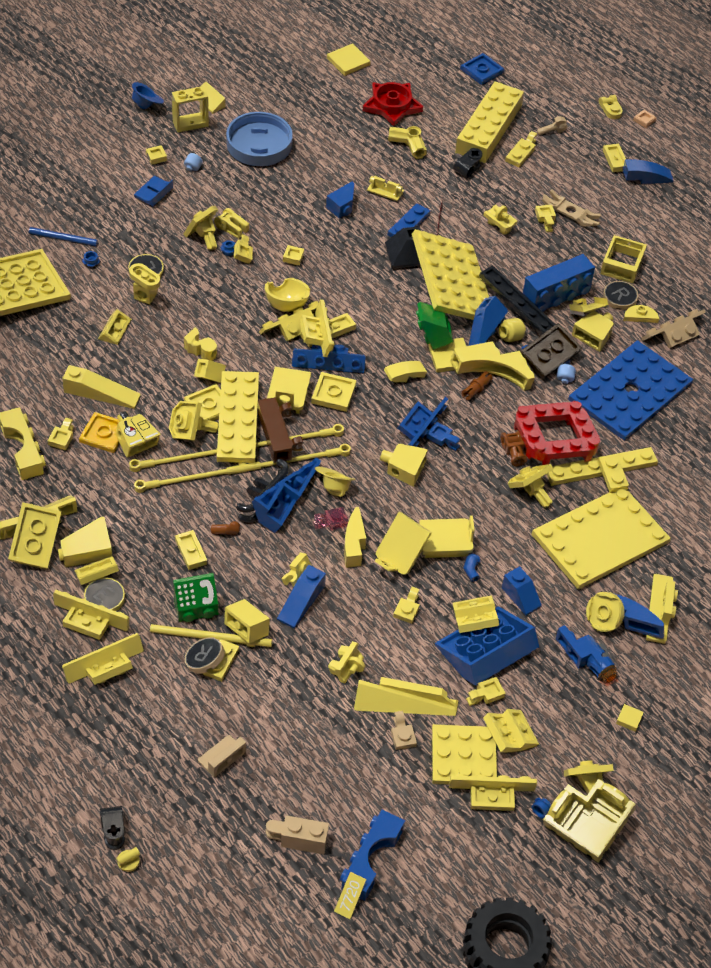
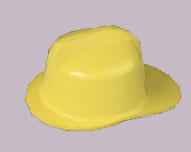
M315 467L316 471L323 474L324 488L335 496H344L345 492L349 489L351 481L355 480L329 468Z

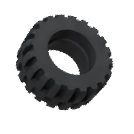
M500 897L494 898L491 904L489 901L484 902L481 905V909H475L466 925L462 951L463 956H466L465 963L467 967L545 968L552 947L551 930L549 925H545V917L542 914L538 915V909L533 905L528 907L525 901L520 900L516 902L513 901L514 898L506 897V900L503 901ZM498 929L512 930L525 940L528 951L518 958L501 957L490 949L486 942V936Z

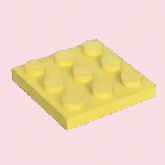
M432 724V784L449 785L450 777L456 774H465L467 776L483 774L488 777H497L496 742L489 728L483 726Z

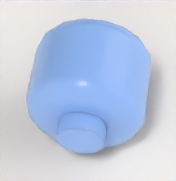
M190 153L184 161V166L188 171H198L203 161L197 154Z
M569 364L560 365L557 371V379L564 384L573 382L576 373L575 367Z

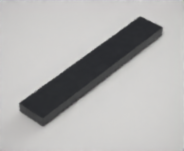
M493 265L480 272L479 277L540 335L556 325Z

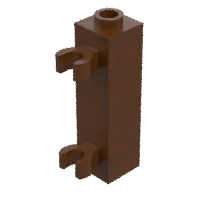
M276 397L258 400L257 413L273 463H276L277 459L290 461L292 460V450H303L302 436H297L290 440L282 418L292 416L291 403L287 402L279 406Z

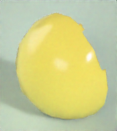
M287 278L278 287H275L273 282L265 284V296L272 307L282 312L295 311L303 307L309 299L310 288L301 280Z

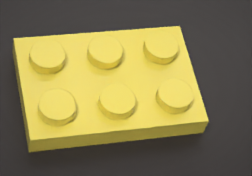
M22 502L8 561L47 570L62 511Z

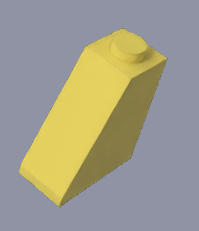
M100 517L60 541L61 549H58L59 560H64L65 567L97 562L111 557L112 548L105 518Z

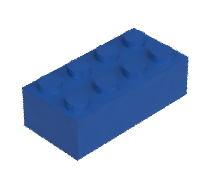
M581 254L525 277L523 294L544 312L550 307H556L562 302L573 300L582 294H587L591 289L595 266L584 254Z

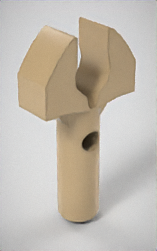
M561 116L554 118L555 122L537 130L538 135L557 130L558 133L563 132L568 127L566 119Z

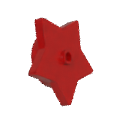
M373 82V96L363 104L362 109L364 112L382 115L395 126L405 115L423 112L424 106L412 97L410 83L387 82L379 84Z

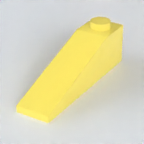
M71 365L68 366L62 378L64 393L135 409L141 396L140 393L90 370Z

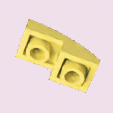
M420 361L400 362L389 365L384 369L390 381L407 382L409 377L425 378L427 373Z

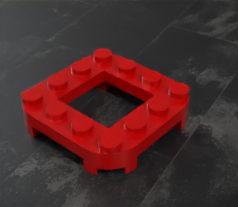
M578 401L519 406L515 417L514 430H518L527 448L526 456L529 459L534 458L542 461V465H549L552 459L583 457L585 462L591 461L592 456L598 453L600 437L587 411L581 407L582 404ZM565 420L567 425L572 426L578 439L545 441L537 423Z

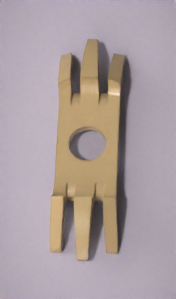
M550 190L554 200L545 194L543 195L542 201L545 205H552L554 210L579 222L580 226H597L600 224V222L593 219H599L601 214H594L587 208L583 209L567 201L565 197L558 196L554 190ZM573 208L576 212L569 213L566 209Z

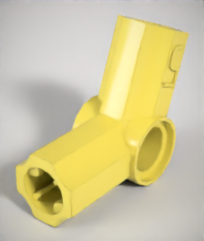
M411 126L407 129L390 127L388 141L406 143L416 159H422L427 154L419 127Z

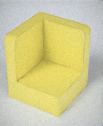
M198 359L194 377L221 383L222 371H225L226 365L207 359Z

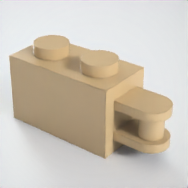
M285 816L284 822L270 820L266 823V836L270 839L280 840L281 847L324 855L329 823L292 816Z

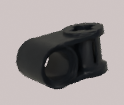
M471 148L456 160L453 170L465 178H469L481 167L482 151L478 148Z
M122 806L101 808L100 817L105 845L108 849L118 850L123 847L125 842Z

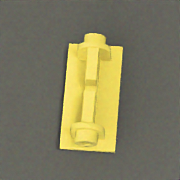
M371 176L369 181L371 184L367 189L369 192L398 201L404 192L403 187L399 183L388 181L386 184L385 179L377 176Z

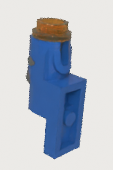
M565 625L558 628L556 640L578 669L587 665L600 681H604V683H610L618 676L615 663L604 644L597 643L590 635L576 640L574 633L569 631Z

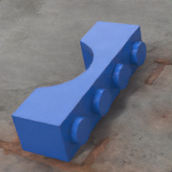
M381 810L378 816L374 815L369 826L371 828L369 833H364L362 836L359 851L355 850L350 859L351 866L349 869L345 868L340 877V881H342L341 890L345 886L349 873L352 872L366 879L359 899L366 901L376 880V873L370 867L368 859L374 851L380 848L396 846L404 831V819L385 810Z

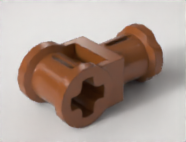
M517 430L516 433L509 434L501 433V444L503 449H505L506 455L511 456V464L514 466L525 464L528 459L523 453L524 442L519 431Z

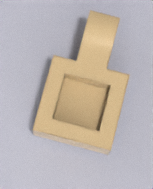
M403 711L394 712L395 717L393 719L396 727L391 728V735L395 749L416 747L417 742L412 725H405Z

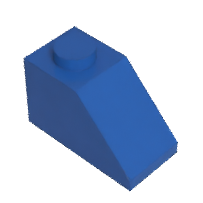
M352 181L327 195L326 208L339 219L352 212L354 182Z
M520 566L504 575L502 589L525 616L542 607L532 579Z

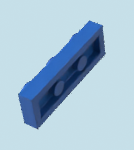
M416 203L388 230V236L392 237L402 228L419 226L430 215L431 210Z

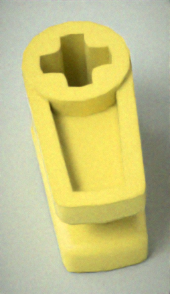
M226 208L222 215L214 218V223L219 229L228 232L238 239L241 238L242 232L246 233L249 231V223L230 208Z

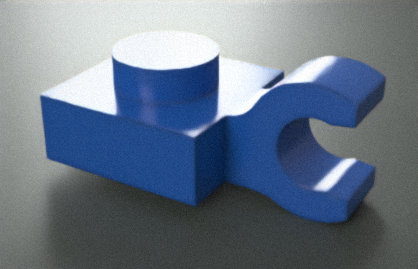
M436 422L426 433L427 439L440 446L446 443L454 451L460 447L457 444L460 438L452 435V429L439 422Z

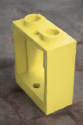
M204 86L172 92L173 124L177 133L209 126L208 95ZM200 100L199 113L179 116V104Z
M614 235L603 260L600 274L633 284L644 258L647 244ZM614 251L638 258L635 266L612 260Z

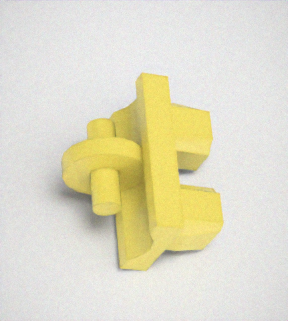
M494 205L490 210L485 211L483 215L488 219L490 225L498 226L500 232L504 235L509 233L518 222L507 213L508 208L506 206L498 207Z
M353 641L350 646L341 645L338 650V656L341 660H332L328 665L330 673L337 675L342 683H346L351 674H354L356 671L363 672L365 669L364 657L358 650V643Z

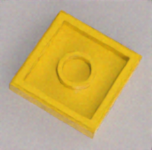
M94 412L79 437V442L114 453L119 445L116 428L120 421L116 418Z

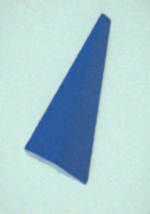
M316 457L313 461L304 465L298 471L293 472L260 496L255 497L252 504L259 523L270 531L277 532L296 501L302 495L316 471L315 467L319 466L321 460Z

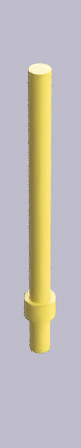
M154 624L150 626V632L200 639L214 637L219 639V641L222 639L227 642L247 644L248 647H255V645L272 647V639L261 638L248 643L241 636Z

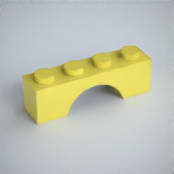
M19 407L0 412V427L5 438L15 439L23 444L22 449L14 456L20 478L24 480L44 474L43 467L46 466L43 455L38 453L40 452L38 442L33 441L34 433L32 428L27 426L29 424L27 415L22 414Z

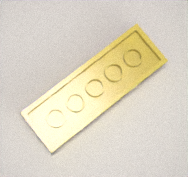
M222 371L217 462L255 463L259 372Z

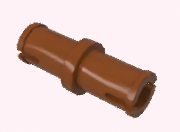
M485 371L477 379H473L470 385L462 391L463 398L468 395L465 399L470 400L476 393L483 391L484 386L492 381V375L489 374L485 377L489 373Z

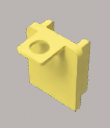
M275 367L267 398L276 397L279 406L289 402L291 403L292 410H296V413L300 414V410L304 407L311 372Z
M398 512L376 551V556L379 559H375V562L388 571L408 574L432 532L402 512Z
M470 516L469 520H419L421 526L432 532L422 550L425 558L466 557L468 553L473 551L475 532L473 516Z

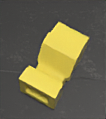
M196 327L184 337V348L188 353H193L196 356L201 355L202 359L211 361L217 357L216 342L209 337L199 340V332Z

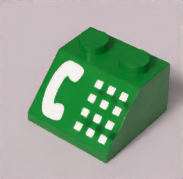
M213 573L173 580L174 604L179 622H191L194 619L212 618L215 615H219Z

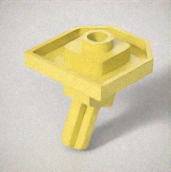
M211 206L204 212L199 211L196 213L185 230L184 236L188 237L197 232L200 237H204L208 250L216 249L217 244L213 234L215 227L212 218L216 215L218 208Z
M179 401L172 410L169 430L173 438L195 441L198 430L216 433L218 423L200 417L202 403Z
M551 464L532 468L530 466L525 467L519 471L520 474L509 480L508 485L510 488L524 487L530 497L534 495L540 504L546 508L552 504V500L543 489L545 484L541 477L552 471L553 467Z
M582 761L580 766L564 770V777L577 776L585 791L589 793L598 779L603 781L602 774L614 771L613 764L599 765L593 764V761Z

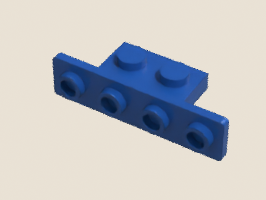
M312 345V350L293 349L292 366L364 373L366 356L350 354L345 346L334 345L328 357H323L322 347Z
M446 396L433 412L418 401L397 427L398 430L411 439L408 444L409 446L416 447L420 443L417 439L419 437L423 438L429 431L427 426H432L438 419L436 414L441 415L447 407L445 403L448 400Z

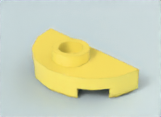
M634 305L627 309L623 321L658 323L659 316L654 309L648 306Z

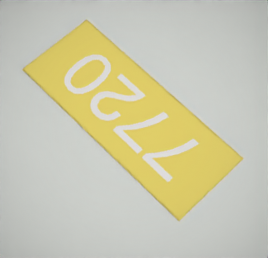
M352 872L349 873L334 912L348 919L351 918L366 882L365 878Z

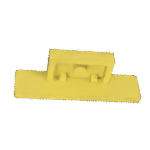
M320 299L315 311V317L302 315L300 323L304 343L321 346L323 357H328L329 352L333 350L334 341L331 338L332 330L329 328L327 307H325L324 300Z
M318 301L309 304V308L303 310L301 307L293 311V315L288 316V314L279 317L277 322L269 321L263 324V328L259 331L260 335L279 327L286 341L300 336V331H302L301 316L314 317L312 312L316 311Z
M654 574L649 610L664 623V638L661 639L646 634L647 641L663 644L667 641L668 625L670 619L674 618L676 613V606H673V602H676L678 590H675L673 577Z
M55 590L53 593L54 605L69 610L63 620V627L99 640L109 625L124 631L129 629V617L122 612L107 609L105 606L96 605L86 599L72 596L67 592Z
M138 633L63 664L62 668L66 681L72 683L88 676L96 685L116 675L124 674L133 668L128 658L144 651Z
M456 774L450 777L449 788L470 789L471 809L514 811V791L533 792L537 786V779H531L528 776L510 778L506 775L488 777L483 774L477 776Z

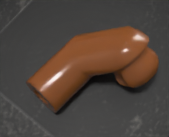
M232 521L230 524L211 525L212 534L236 535L240 532V524L236 521Z

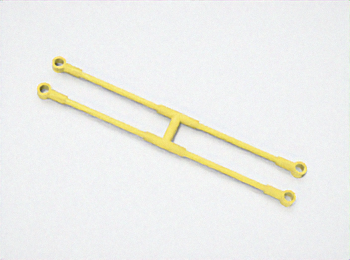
M335 424L333 428L290 436L289 439L292 440L297 436H302V439L331 435L340 437L344 433V427L341 424ZM267 441L256 442V447L267 445ZM342 444L339 448L329 449L325 452L292 457V460L286 462L290 463L324 456L341 455L346 457L350 455L351 447L348 444ZM217 449L158 460L139 461L133 459L129 462V467L132 472H138L142 468L154 467L157 464L217 454ZM273 461L249 464L238 462V466L161 481L145 482L144 480H137L134 483L136 492L142 493L146 489L160 487V485L222 474L229 475L253 471L277 464L273 463Z

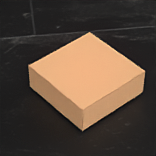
M643 110L634 116L633 121L647 128L656 121V117Z

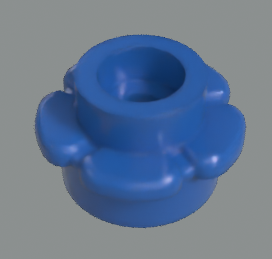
M230 240L225 241L220 249L224 255L232 256L234 255V245L236 243Z
M88 251L84 254L82 262L88 267H94L99 264L100 259L96 252Z
M536 798L532 805V811L539 818H544L551 804L547 799Z

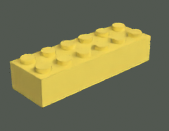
M494 82L458 136L455 153L464 155L471 148H478L483 153L480 162L486 163L520 110L524 91Z

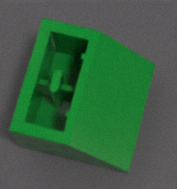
M423 302L417 303L418 310L416 314L419 319L417 322L420 330L425 332L424 337L427 344H431L434 350L453 343L451 324L446 313L434 310L432 305Z

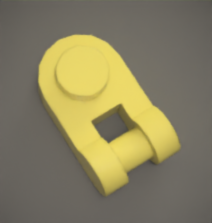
M610 95L608 98H599V104L607 117L619 119L622 116L623 110L617 101L616 95Z

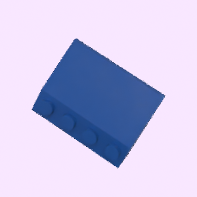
M497 606L495 610L499 626L459 633V630H456L437 641L435 646L464 679L476 686L478 683L497 674L500 670L539 648L535 627Z

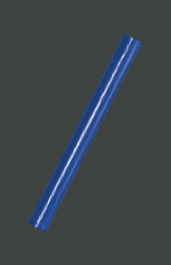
M33 227L29 228V234L91 246H97L98 243L97 239Z

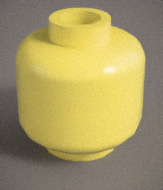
M519 318L506 319L499 326V335L506 342L519 341L525 335L526 327Z

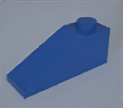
M308 565L298 578L277 620L295 629L324 589L326 573Z

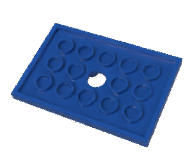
M637 340L571 393L568 400L570 402H580L582 404L581 407L587 411L588 415L625 441L693 383V378ZM632 384L638 388V391L628 392L624 387Z

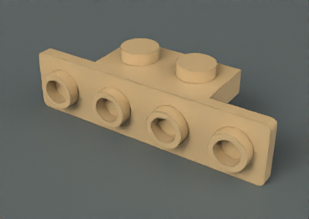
M698 309L689 312L686 318L684 315L677 317L672 324L668 321L660 325L661 329L659 330L652 328L646 331L647 335L642 337V341L662 333L668 348H671L700 335L693 319L706 313L705 309L699 312Z

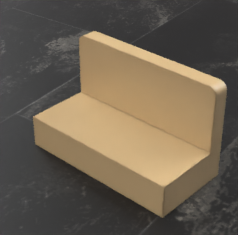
M227 735L198 758V762L215 778L246 753V741L241 737L235 740L230 735Z

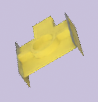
M594 297L595 303L588 305L586 299L575 300L572 305L569 304L571 314L584 316V313L593 312L602 307L609 308L607 299Z

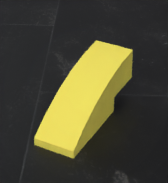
M355 507L346 529L344 546L346 568L361 566V550L365 549L366 535L359 507Z

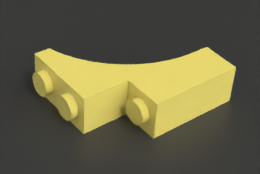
M493 341L455 348L450 360L457 374L487 371L514 382L524 391L531 389L535 379L534 373L528 367L526 359L523 358L520 351L500 355V351L496 348Z

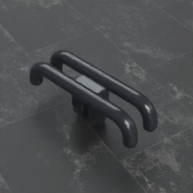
M277 459L276 464L282 469L278 470L275 478L270 483L256 478L253 481L256 487L249 486L246 489L247 493L251 497H258L289 476L288 463L283 459ZM239 503L236 506V509L240 512L250 513L255 511L252 503L249 505ZM256 512L252 515L240 514L238 516L239 521L244 523H252L258 520Z

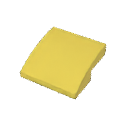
M492 595L453 603L459 633L499 626Z
M507 709L503 714L487 713L483 717L500 752H517L539 745L521 710Z

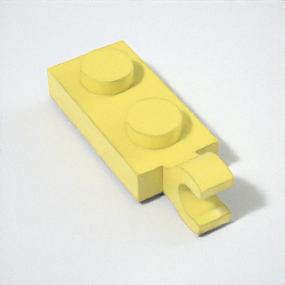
M531 131L526 140L521 138L505 157V162L520 167L535 150L536 145L534 143L536 142L535 137L537 133Z

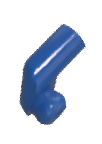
M475 554L467 556L463 567L471 582L477 581L480 578L475 570V566L478 565L477 562H480V557Z

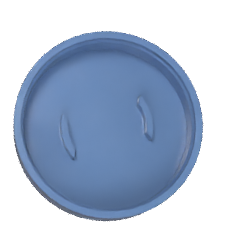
M267 112L246 113L236 117L229 124L226 132L227 149L236 160L252 166L273 165L289 155L292 149V129L283 118Z

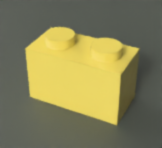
M243 599L225 607L224 624L248 643L269 635L270 618L247 600Z

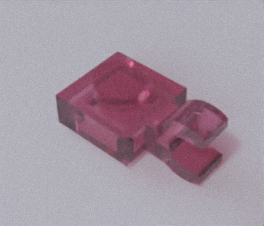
M340 507L325 510L324 514H315L313 524L315 529L329 526V529L333 530L346 527L349 520L344 508Z

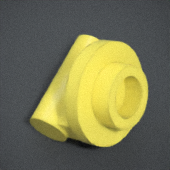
M137 847L125 850L116 857L117 864L121 870L130 872L139 866L140 853Z

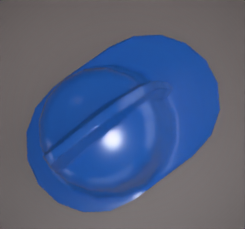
M139 82L132 84V99L141 109L149 108L152 103H164V100L148 86Z

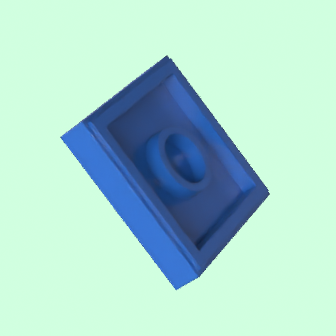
M484 53L460 65V69L480 85L503 74L505 70Z

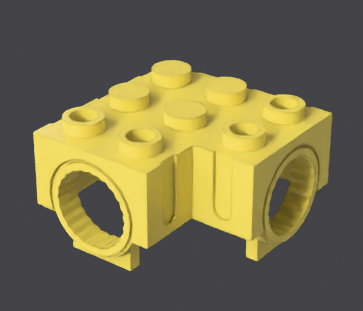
M598 779L587 796L568 784L565 790L554 800L547 815L544 817V826L555 831L557 835L567 842H571L576 848L586 855H590L592 859L599 863L604 852L609 849L615 840V836L620 833L627 823L629 816L635 811V803L629 800L620 790L604 783L600 779Z

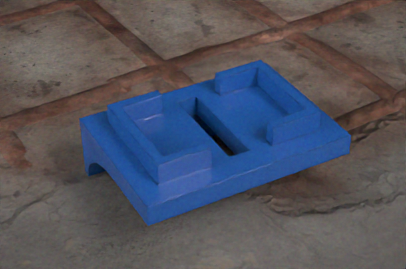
M153 176L134 194V197L154 206L173 188V180L167 182Z

